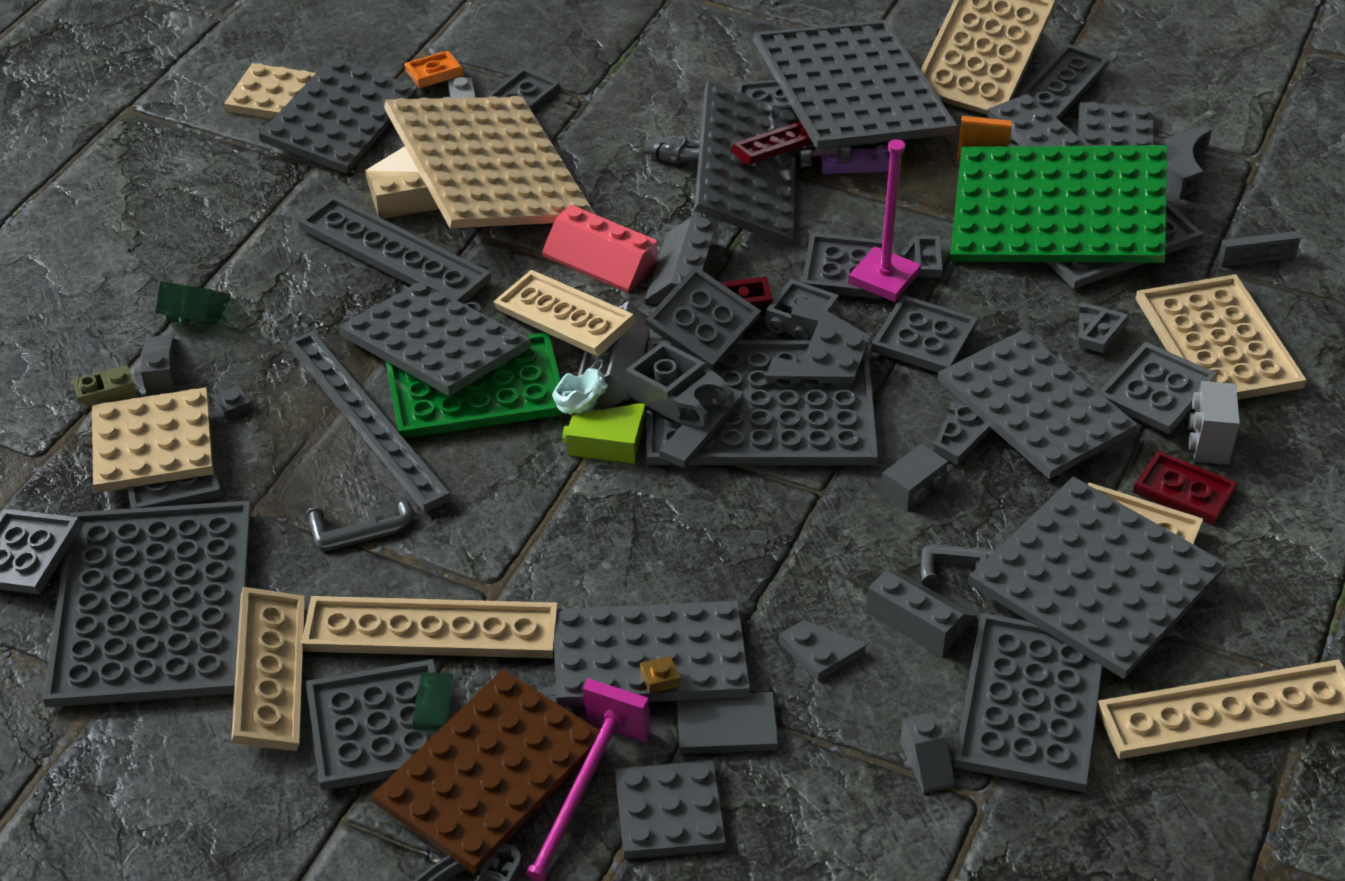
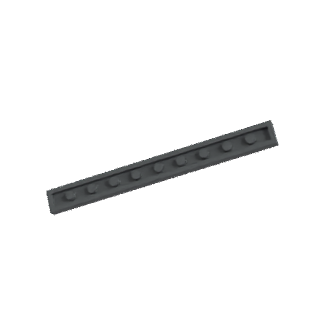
M313 330L288 341L289 349L424 513L450 501V493Z

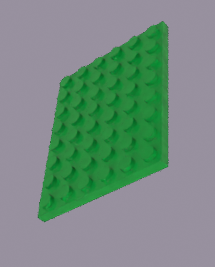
M1167 145L962 147L950 252L951 262L1165 263Z

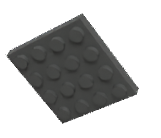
M433 659L306 681L321 791L389 779L445 725Z

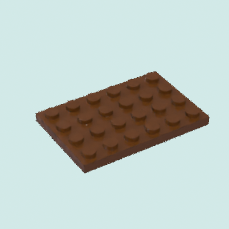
M502 669L371 795L372 803L475 874L586 760L600 731Z

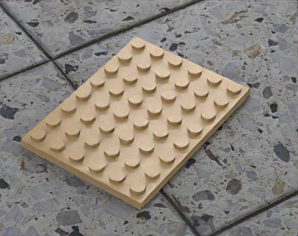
M523 97L397 98L385 101L384 109L449 228L554 223L556 217L570 205L595 214Z

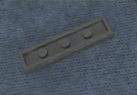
M716 388V390H718L720 394L726 399V396L723 393V391ZM731 388L734 392V403L731 406H704L703 408L708 412V424L705 427L699 428L682 425L661 448L660 458L685 468L744 400V393Z

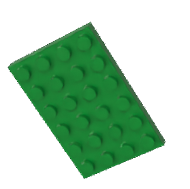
M545 332L524 335L531 340L530 349L450 396L386 361L399 434L403 438H411L565 415V413L557 408L552 396L561 380L549 334Z

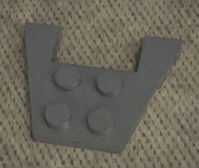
M798 296L791 313V321L816 327L802 363L773 357L766 374V382L776 383V379L790 380V383H801L802 380H818V383L854 384L870 342V335L809 300Z

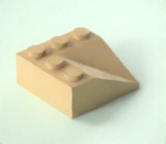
M406 147L401 148L365 170L379 218L386 219L439 209Z

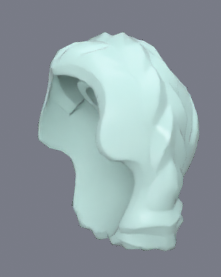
M588 368L580 376L567 373L555 388L552 396L557 408L563 413L570 415L586 413L595 406L598 397L605 393L608 384L605 383L604 376L596 368Z

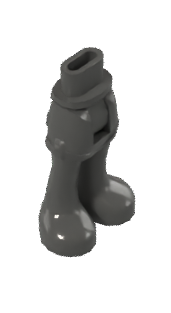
M675 135L661 136L657 140L647 139L643 153L644 155H653L654 159H660L669 163L682 164L688 161H698L700 139H687L686 136Z

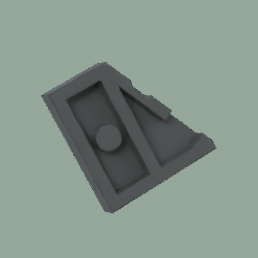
M1081 302L1079 304V346L1104 353L1129 324L1128 314Z

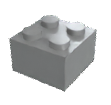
M1201 381L1199 392H1194L1192 409H1194V413H1189L1187 429L1192 430L1189 436V450H1193L1194 462L1229 465L1240 424L1237 387L1233 383Z

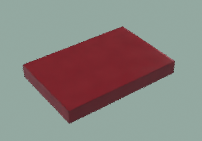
M1157 450L1134 484L1133 493L1171 509L1202 518L1203 522L1215 526L1236 493L1239 483Z

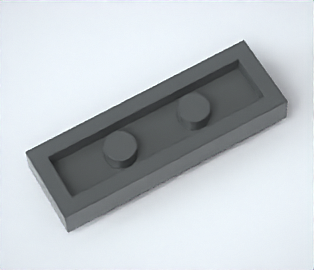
M1297 231L1222 240L1218 262L1221 267L1296 258L1301 237Z

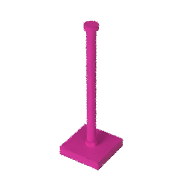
M897 139L891 140L888 143L890 161L882 249L874 246L848 277L849 284L894 302L920 274L921 264L892 253L901 154L905 151V143Z
M587 678L582 688L587 723L600 727L601 730L534 865H530L526 872V875L533 881L546 880L548 876L546 870L613 733L615 732L647 743L652 733L647 697Z

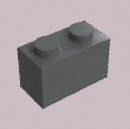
M920 444L882 473L881 493L908 511L915 504L922 503L932 491L940 489L945 484L948 461L923 444Z

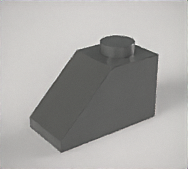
M930 712L904 718L900 744L922 793L926 794L954 787L955 781L946 736L935 713Z

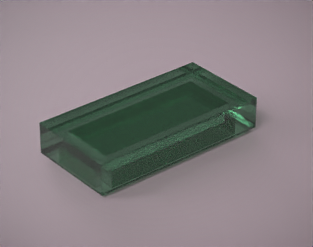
M421 672L412 721L413 730L438 731L447 723L454 684L453 673Z

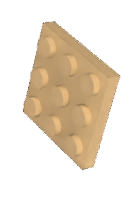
M252 63L225 101V112L273 119L316 73Z

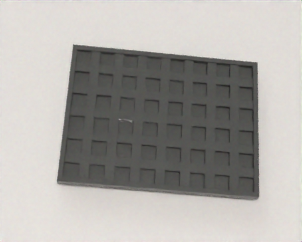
M886 20L754 33L753 42L816 149L875 144L895 139H920L922 137L956 134L957 124Z

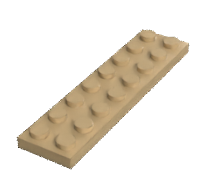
M311 596L301 644L303 645V652L553 658L558 604L553 602Z
M1333 660L1098 700L1096 709L1118 759L1345 720V669L1340 660Z

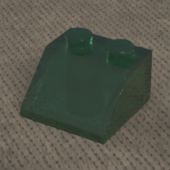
M160 281L155 313L165 315V321L180 323L181 318L190 319V325L206 327V322L216 323L230 300L231 294Z

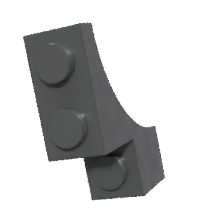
M1206 124L1166 138V187L1178 198L1200 191L1204 171L1199 167L1194 158L1201 152L1208 150L1212 129Z

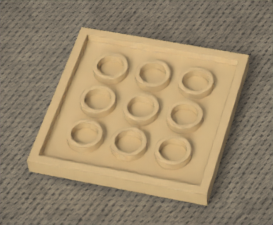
M207 388L92 405L93 486L95 493L214 474Z

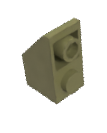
M128 365L72 380L78 402L91 407L92 405L138 398Z

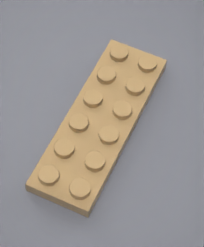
M530 270L493 302L498 311L595 356L605 352L616 340L626 334L637 323L634 314L533 270Z
M243 587L231 737V743L290 751H297L303 654V645L301 643L303 638L305 599L303 595Z

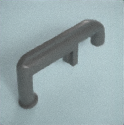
M404 500L397 506L400 516L376 521L371 506L365 507L366 513L363 514L365 522L330 531L325 530L322 520L325 513L321 508L312 507L308 509L307 516L309 517L310 528L317 547L320 550L329 551L398 533L411 523L413 509L410 502Z
M936 544L926 545L922 550L921 584L926 587H933L938 583V576L934 573L935 563L972 566L977 569L996 550Z

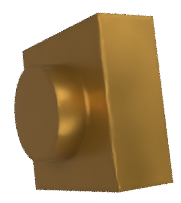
M671 656L640 663V673L650 694L681 687V677Z

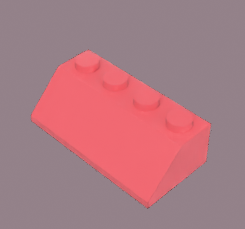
M570 205L556 217L543 248L542 256L629 293L656 266L657 240Z

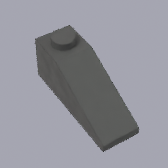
M174 334L146 337L141 352V375L146 396L175 392Z

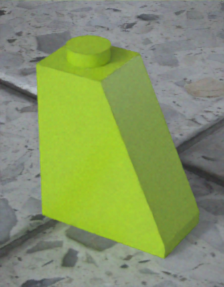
M638 403L572 415L569 426H564L562 442L567 443V455L635 464L645 428V404Z

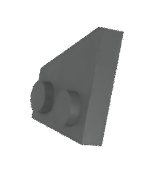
M914 235L909 242V246L904 248L900 256L921 264L920 274L917 277L942 278L940 236Z
M805 620L779 634V643L817 681L865 654V645L862 642Z

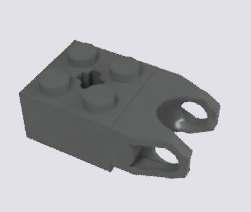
M664 341L625 369L628 396L679 424L697 428L705 427L708 424V412L703 408L704 406L727 407L734 403V392L723 382L717 373L706 368L705 362ZM716 388L723 391V393L726 396V399L720 394L718 390H716Z

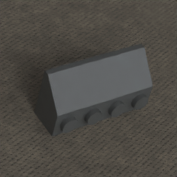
M690 217L666 233L647 291L645 304L658 306L694 266L708 274L717 245V220L705 217Z

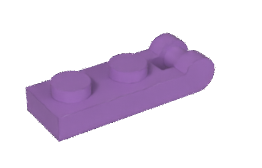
M879 145L875 149L851 150L852 162L841 163L839 154L820 156L822 174L889 171L890 153L886 145Z

